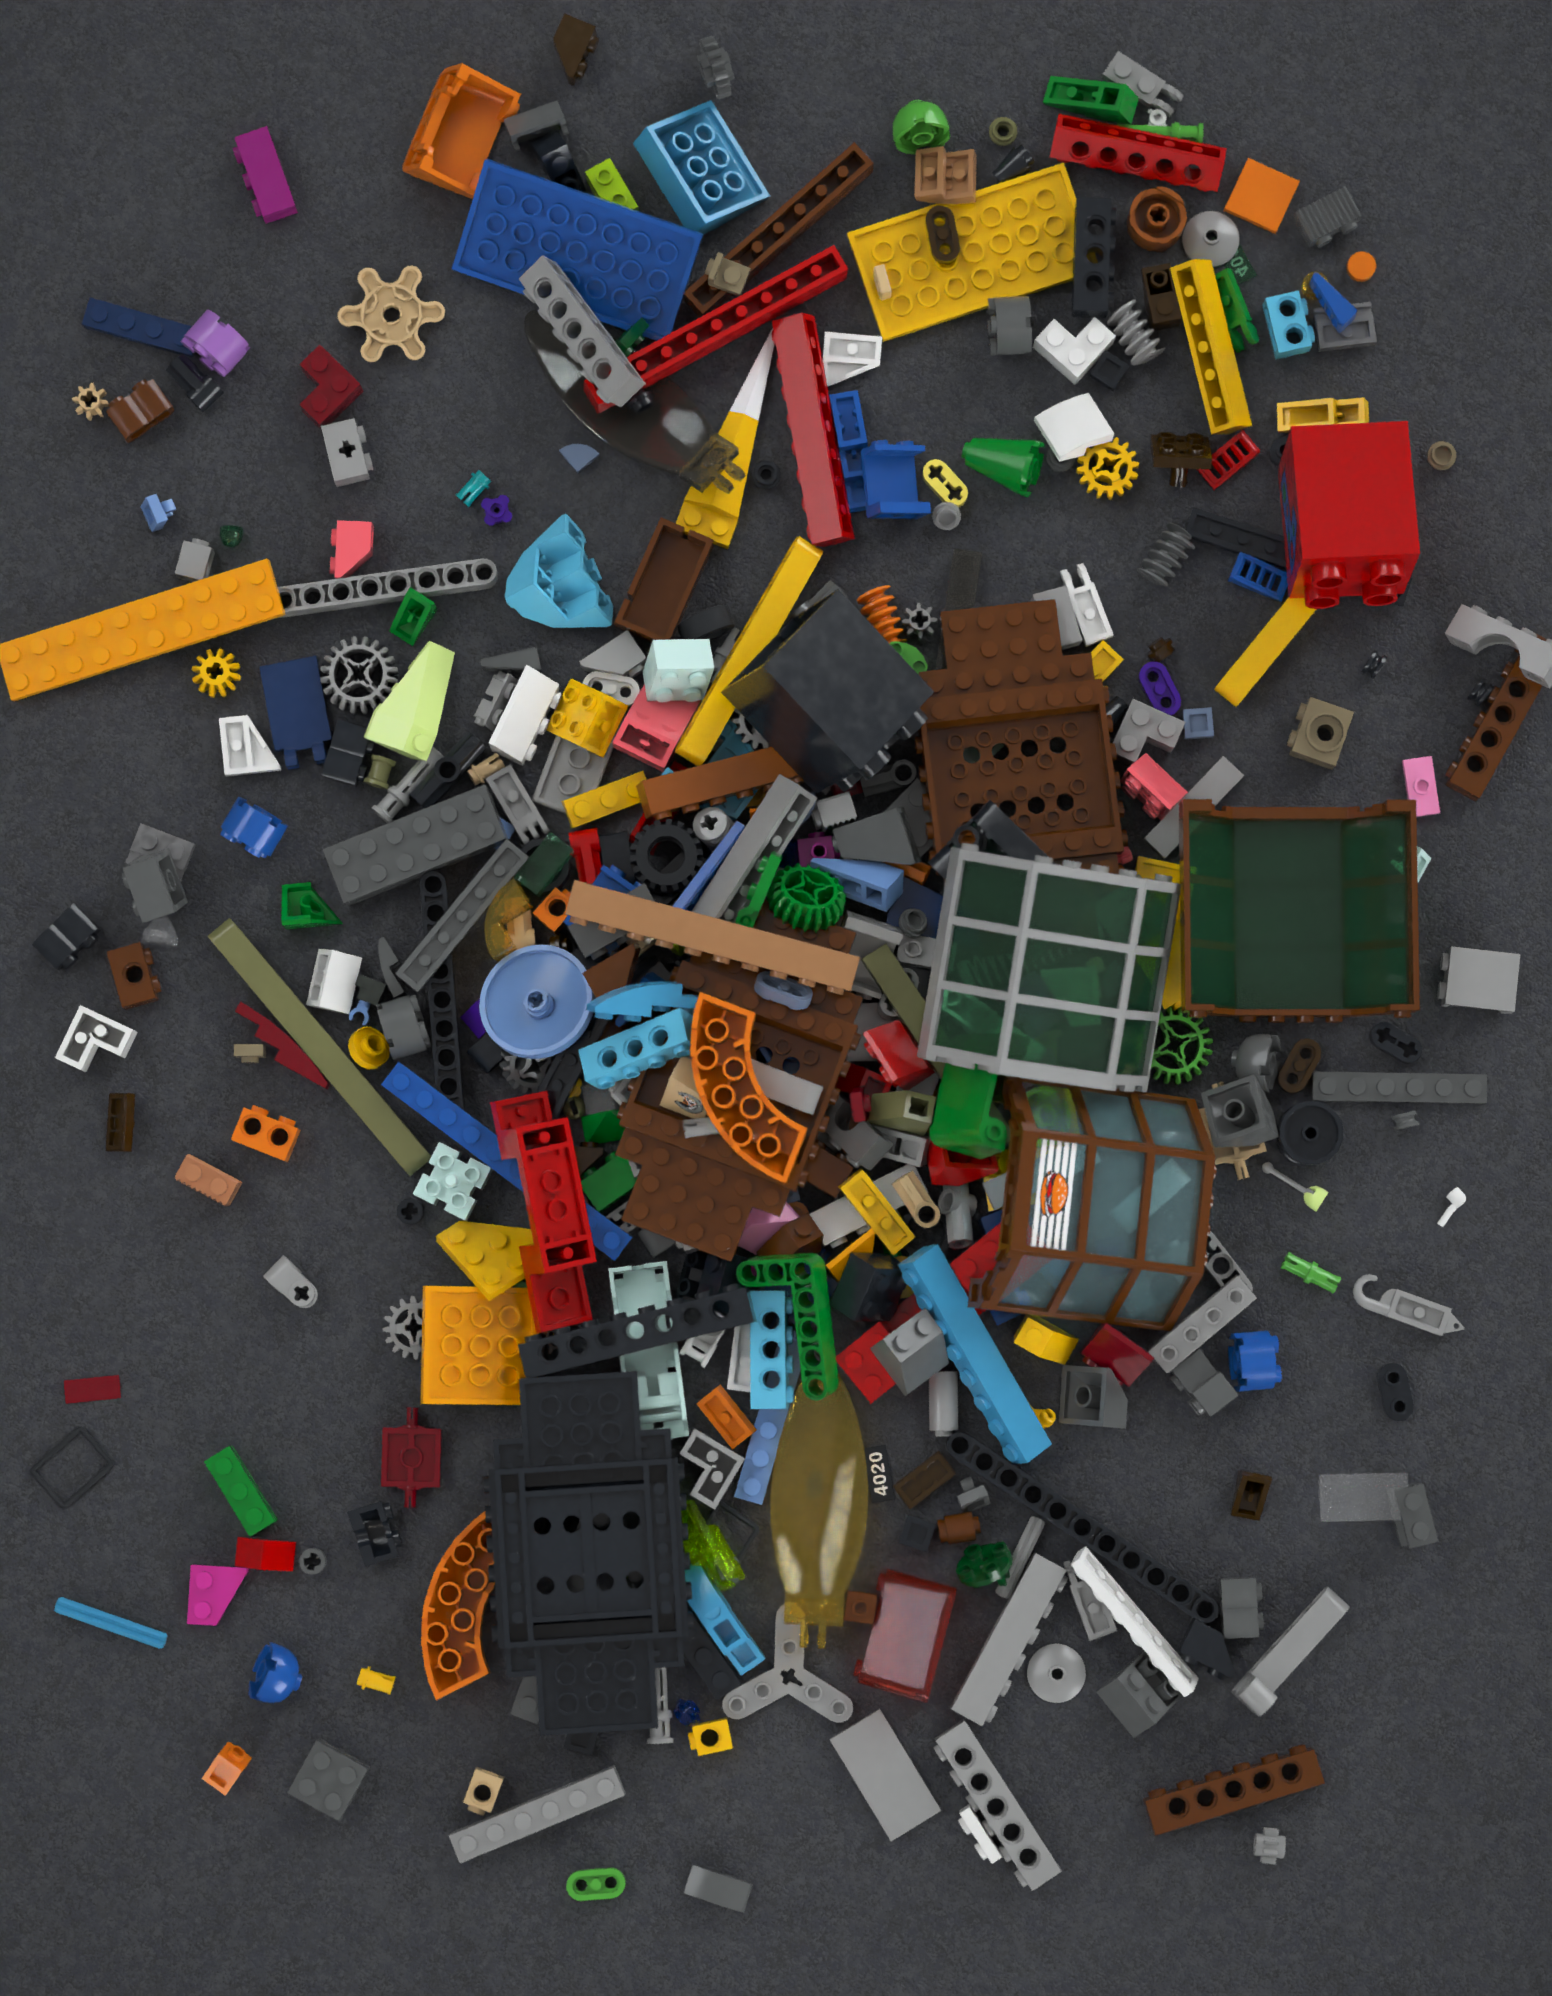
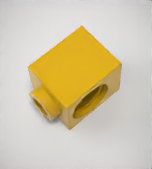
M727 1717L693 1724V1732L688 1733L691 1750L697 1749L698 1756L733 1749ZM707 1729H712L718 1734V1741L713 1745H706L701 1739V1734Z

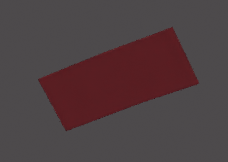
M119 1375L64 1380L66 1404L121 1398Z

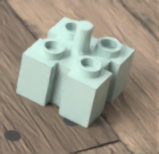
M439 1142L428 1162L435 1167L430 1176L422 1174L413 1195L435 1206L441 1200L447 1203L444 1208L445 1211L467 1221L477 1203V1200L471 1196L476 1187L481 1190L484 1189L493 1169L471 1157L466 1164L459 1160L462 1155L459 1151Z

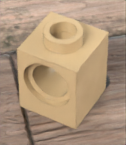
M476 1767L463 1803L469 1805L468 1810L480 1815H484L485 1811L491 1813L504 1776ZM478 1785L488 1786L491 1790V1797L487 1800L478 1799L475 1795V1788Z

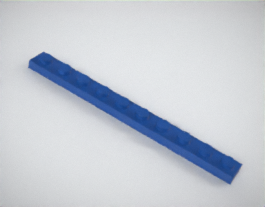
M398 1061L381 1085L523 1192L517 1158L501 1160L497 1135ZM585 1202L593 1245L615 1261L632 1237Z

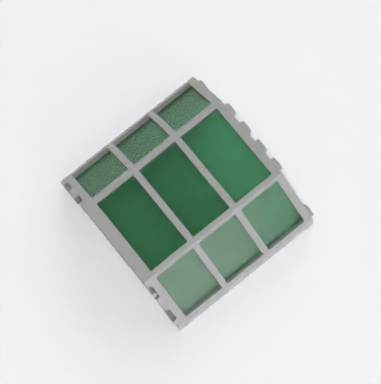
M962 843L961 848L951 847L917 1057L974 1069L975 1064H978L977 1069L1000 1075L1116 1091L1117 1088L1120 1091L1134 1092L1135 1090L1147 1092L1182 884L1172 882L1173 876L1155 874V879L1136 877L1137 871L1119 869V874L1108 873L1109 867L1092 864L1091 870L1081 868V862L1064 860L1063 865L1052 864L1053 858L1038 855L1035 856V861L980 852L979 845Z

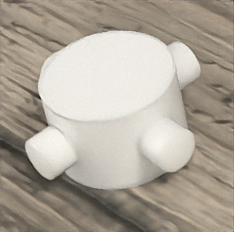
M1151 108L1147 111L1150 115L1147 125L1167 126L1165 123L1167 114L1163 110H1153Z

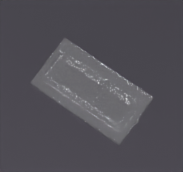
M1408 1472L1319 1474L1321 1522L1401 1520L1394 1491L1408 1487Z

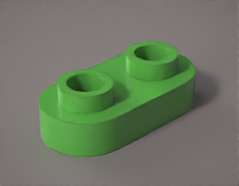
M617 1868L577 1870L569 1876L566 1888L568 1894L578 1901L611 1899L622 1894L626 1880L624 1874ZM608 1877H613L616 1879L617 1884L615 1887L610 1888L606 1885L605 1880ZM580 1879L587 1882V1888L584 1890H579L576 1887V1882Z

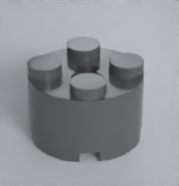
M1029 297L988 298V315L992 316H990V320H987L988 337H993L989 340L990 356L1030 353L1032 350V327H1030L1031 307Z
M406 995L376 1005L393 1061L426 1051L427 1048L432 1047L416 995Z

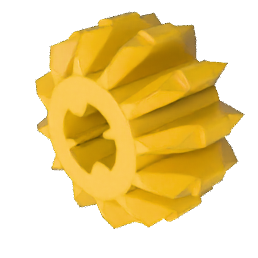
M219 648L216 657H214L211 649L206 650L208 659L205 660L199 655L197 660L202 665L192 666V671L199 673L192 680L195 684L201 683L198 688L201 693L209 689V696L214 698L217 690H219L221 696L225 697L227 696L225 691L227 686L232 691L236 690V686L231 681L241 680L239 674L233 673L241 668L240 664L232 663L234 660L232 653L224 657V650ZM217 667H219L223 674L217 675L216 679H214L210 672L216 671Z

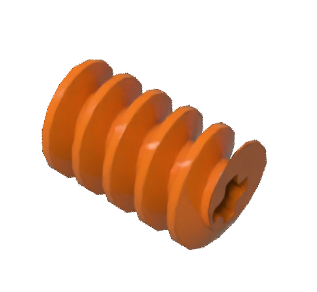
M890 585L871 589L859 596L857 603L865 605L860 610V613L863 616H869L866 619L889 644L894 641L907 642V639H898L897 637L904 629L894 628V624L901 619L900 617H891V613L897 610V606H888L887 604L894 599L893 595L884 594L891 587Z

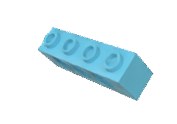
M678 1008L579 1049L585 1082L599 1089H607L614 1086L615 1082L619 1080L635 1078L640 1075L641 1071L649 1068H659L664 1066L668 1060L690 1055L693 1015ZM668 1036L667 1042L663 1045L664 1039ZM642 1047V1051H641V1053L638 1055V1051H639V1049ZM617 1057L616 1063L612 1066L614 1059Z
M750 1291L757 1322L750 1323L751 1409H789V1403L794 1402V1386L789 1385V1373L794 1371L793 1356L788 1354V1344H793L794 1339L793 1326H788V1314H793V1299L788 1297V1291ZM770 1312H775L780 1319L778 1326L774 1329H769L765 1324V1317ZM771 1341L776 1342L780 1348L778 1356L773 1359L769 1358L765 1353V1347ZM770 1371H775L780 1376V1382L775 1388H770L765 1382V1377Z

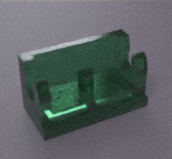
M549 832L513 878L538 898L574 855V850L552 832Z

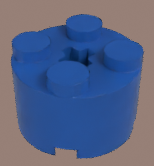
M238 797L220 826L222 828L220 835L234 843L238 842L241 844L243 842L246 844L244 849L258 858L261 856L266 859L267 855H272L288 825L281 823L282 820L255 804L252 807L246 803V799Z
M1267 1330L1232 1333L1229 1340L1234 1339V1346H1228L1229 1371L1231 1380L1237 1379L1239 1386H1234L1235 1391L1273 1389L1275 1383L1281 1382L1280 1365H1276L1275 1353L1279 1352V1342L1276 1335L1271 1336Z

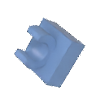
M157 494L146 497L140 506L151 532L162 529L168 520L167 517L172 516V511L176 510L172 499L160 503Z

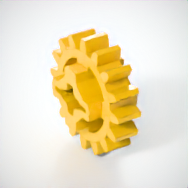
M1115 437L1112 443L1107 442L1092 446V449L1087 447L1086 457L1080 456L1077 460L1078 463L1083 465L1076 469L1077 474L1084 475L1079 481L1080 485L1088 483L1089 486L1086 492L1089 494L1096 490L1098 499H1100L1103 493H1107L1109 500H1112L1113 492H1116L1120 497L1123 496V487L1130 490L1133 486L1129 479L1136 480L1138 474L1132 471L1139 467V462L1132 461L1136 452L1131 451L1128 453L1126 451L1129 445L1127 442L1122 446L1118 445V437ZM1107 450L1117 452L1118 455L1110 454ZM1094 455L1097 464L1089 470V461ZM1104 463L1107 466H1114L1111 473L1108 470H1101ZM1126 465V475L1121 481L1119 470ZM1097 481L1106 482L1109 486L1101 485Z

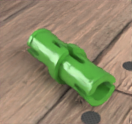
M1288 1251L1284 1258L1285 1261L1281 1264V1269H1285L1303 1278V1282L1307 1284L1311 1282L1334 1294L1338 1287L1337 1283H1340V1276H1336L1318 1267V1263L1314 1261L1309 1263Z

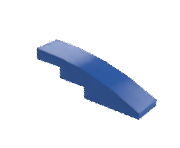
M858 390L830 394L831 410L850 513L865 511L866 503L861 450L868 447Z

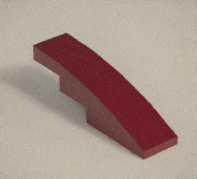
M240 1001L235 1012L259 1025L254 1036L279 1050L274 1060L328 1090L329 1082L293 1039L266 1017Z

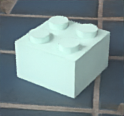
M652 640L643 669L647 701L663 703L668 701L685 700L687 702L703 700L714 671L710 640Z

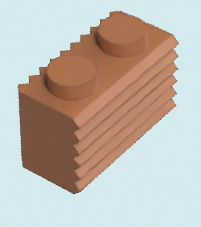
M190 1154L186 1155L175 1175L176 1181L191 1187V1189L205 1196L207 1195V1197L226 1207L231 1205L242 1185V1182Z

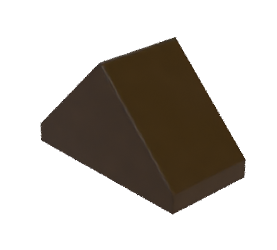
M1238 1470L1231 1515L1259 1521L1272 1477Z

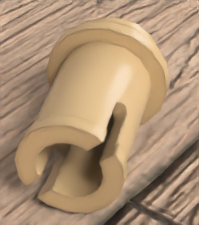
M495 752L476 766L472 764L470 766L471 769L467 770V773L475 785L479 783L483 785L485 784V778L503 769L505 765Z

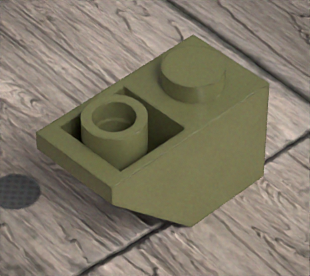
M909 1090L873 1094L871 1097L872 1111H869L867 1122L924 1136L932 1123L936 1097Z

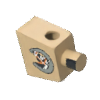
M681 1057L669 1078L660 1106L693 1119L706 1118L707 1112L703 1107L696 1088L691 1060L687 1057Z

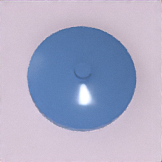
M531 945L508 954L490 971L481 990L479 1009L486 1032L504 1051L521 1058H546L569 1048L584 1033L593 1015V1012L586 1010L587 1003L595 999L593 991L582 974L586 971V968L570 952L551 945Z

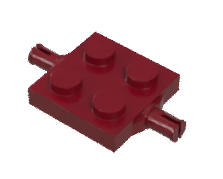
M406 1407V1425L398 1428H382L381 1486L397 1487L405 1490L404 1508L410 1507V1496L411 1508H416V1490L425 1487L440 1488L442 1429L425 1428L418 1425L419 1408L413 1407L412 1419V1407Z

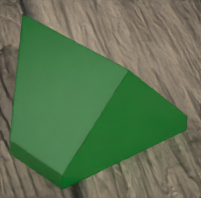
M311 882L282 885L281 922L286 930L343 924L312 888Z

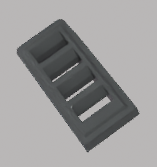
M535 647L484 658L480 661L483 671L523 673L525 666L528 665L542 673L538 651Z

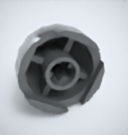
M1255 1034L1249 1036L1242 1041L1238 1050L1233 1051L1231 1057V1066L1236 1068L1237 1077L1241 1079L1255 1074L1263 1091L1267 1093L1270 1092L1269 1089L1273 1090L1280 1068V1061H1276L1275 1051L1281 1052L1278 1035Z

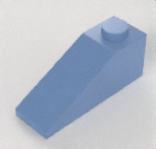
M813 858L810 861L811 868L817 869L820 866V871L824 873L830 871L831 878H839L838 884L844 886V894H846L847 898L887 912L903 893L904 870L886 863L870 860Z

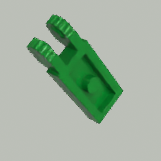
M1226 268L1215 274L1232 346L1234 351L1239 353L1244 350L1245 345L1241 334L1236 329L1241 327L1248 343L1252 345L1259 342V336L1256 327L1251 323V316L1231 268Z

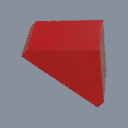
M237 1537L235 1566L258 1570L294 1571L296 1542Z

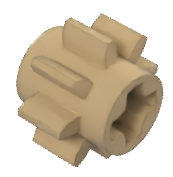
M93 383L86 389L79 386V396L72 397L74 403L80 404L75 410L77 414L80 415L85 412L89 421L92 420L94 415L104 417L102 413L103 407H109V402L102 400L106 395V391L100 389L97 392ZM91 397H94L97 402H93L91 407H88L85 401L88 402L91 400Z

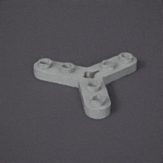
M789 1602L784 1603L777 1610L774 1667L734 1688L724 1696L722 1707L728 1717L742 1719L787 1694L836 1723L844 1722L852 1715L853 1703L846 1694L804 1669L805 1614L801 1606ZM790 1668L794 1669V1676L803 1683L802 1686L791 1681L787 1685L782 1682L784 1677L781 1675V1672L783 1670L788 1672Z

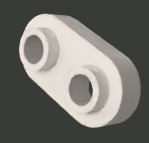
M595 671L589 673L583 680V684L591 688L595 683L602 684L603 688L600 692L628 705V707L632 706L640 692L638 683L626 676ZM623 688H628L631 690V694L625 698L620 695V691Z

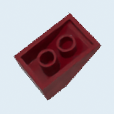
M1107 1323L1099 1324L1079 1352L1084 1356L1082 1362L1089 1367L1111 1368L1120 1386L1123 1384L1126 1387H1129L1155 1358Z

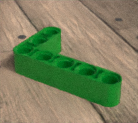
M814 1253L763 1255L740 1263L736 1269V1276L738 1281L746 1287L791 1285L804 1393L809 1399L815 1401L833 1394L838 1388L839 1379L826 1267L822 1257ZM804 1263L810 1267V1275L805 1271ZM778 1264L783 1268V1276L778 1272ZM751 1266L756 1269L757 1277L752 1274ZM808 1292L812 1294L814 1304L809 1301ZM811 1321L816 1324L817 1333L812 1329ZM814 1350L820 1354L821 1361L815 1358ZM818 1379L822 1381L824 1391L818 1386Z

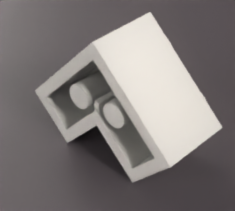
M1094 317L1075 338L1059 322L1053 319L1034 340L1033 348L1076 385L1101 358L1104 351H1107L1113 345L1116 335Z
M80 1005L55 1058L87 1072L98 1047L126 1058L138 1032Z

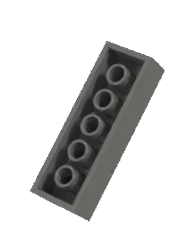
M482 785L325 848L323 852L343 903L351 906L418 879L427 872L438 871L498 847L508 837L489 788Z

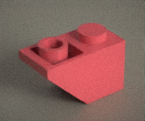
M337 520V529L332 528L331 546H336L335 557L330 558V574H334L335 579L350 577L373 556L374 526L372 522Z

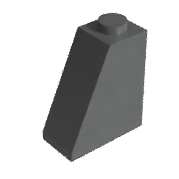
M897 807L833 829V847L837 853L840 852L843 858L907 865L922 862L904 807Z

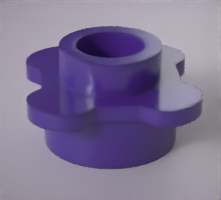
M500 495L495 499L484 498L482 500L481 506L485 509L486 516L484 521L487 525L493 526L495 523H508L511 521L512 513L509 512V498L506 495ZM495 508H499L498 513L494 512Z

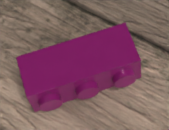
M267 126L234 137L237 147L232 149L237 163H244L247 173L242 174L247 191L251 189L254 191L256 199L251 202L256 216H263L265 224L298 213Z

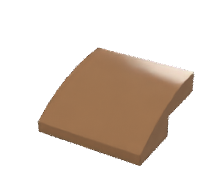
M944 146L916 150L915 199L938 204L975 203V150L969 149L946 153Z

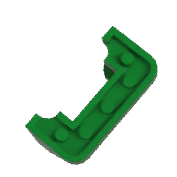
M964 1033L954 1037L949 1044V1048L997 1057L1001 1033ZM1011 1033L1007 1059L1021 1060L1026 1054L1029 1037ZM945 1063L929 1135L931 1141L940 1148L977 1159H984L1003 1152L1007 1139L1006 1126L997 1118L988 1116L998 1074L977 1069L978 1064H975L974 1069Z

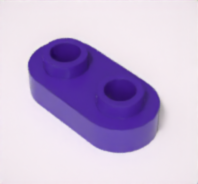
M1159 662L1146 663L1141 668L1138 679L1151 707L1173 716L1181 706V697L1167 669ZM1155 673L1158 676V681L1150 682L1148 674ZM1164 698L1169 699L1171 706L1168 708L1162 707L1161 700Z

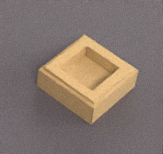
M885 265L874 266L873 278L879 299L881 301L891 298L892 290Z

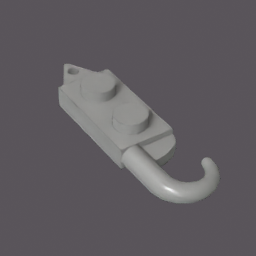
M1363 1275L1354 1284V1299L1358 1305L1367 1310L1438 1336H1443V1333L1464 1330L1462 1324L1451 1313V1308L1399 1289L1386 1291L1379 1301L1366 1297L1362 1292V1287L1368 1281H1377L1378 1277L1376 1275ZM1455 1323L1458 1324L1457 1329L1454 1328Z

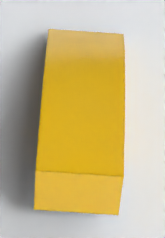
M1364 397L1341 400L1325 398L1277 403L1278 432L1289 433L1291 426L1369 423V405Z

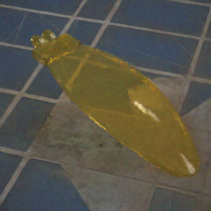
M839 1374L837 1390L818 1401L809 1399L804 1393L802 1382L800 1383L782 1429L772 1476L771 1530L775 1557L786 1591L784 1624L800 1625V1647L807 1648L809 1643L808 1625L819 1626V1634L817 1635L818 1648L826 1647V1626H843L844 1595L851 1583L860 1558L867 1524L868 1474L864 1445L849 1392ZM818 1379V1386L824 1391V1385Z

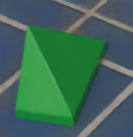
M410 587L389 631L411 646H414L437 612L435 603Z
M619 1109L581 1117L585 1142H598L600 1144L621 1140L625 1128L619 1125L621 1120L617 1118Z

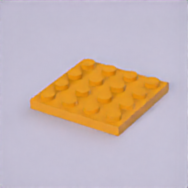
M423 1286L421 1404L521 1405L519 1378L526 1377L518 1345L525 1343L524 1337L539 1334L535 1330L527 1288L511 1287L489 1301L477 1287Z

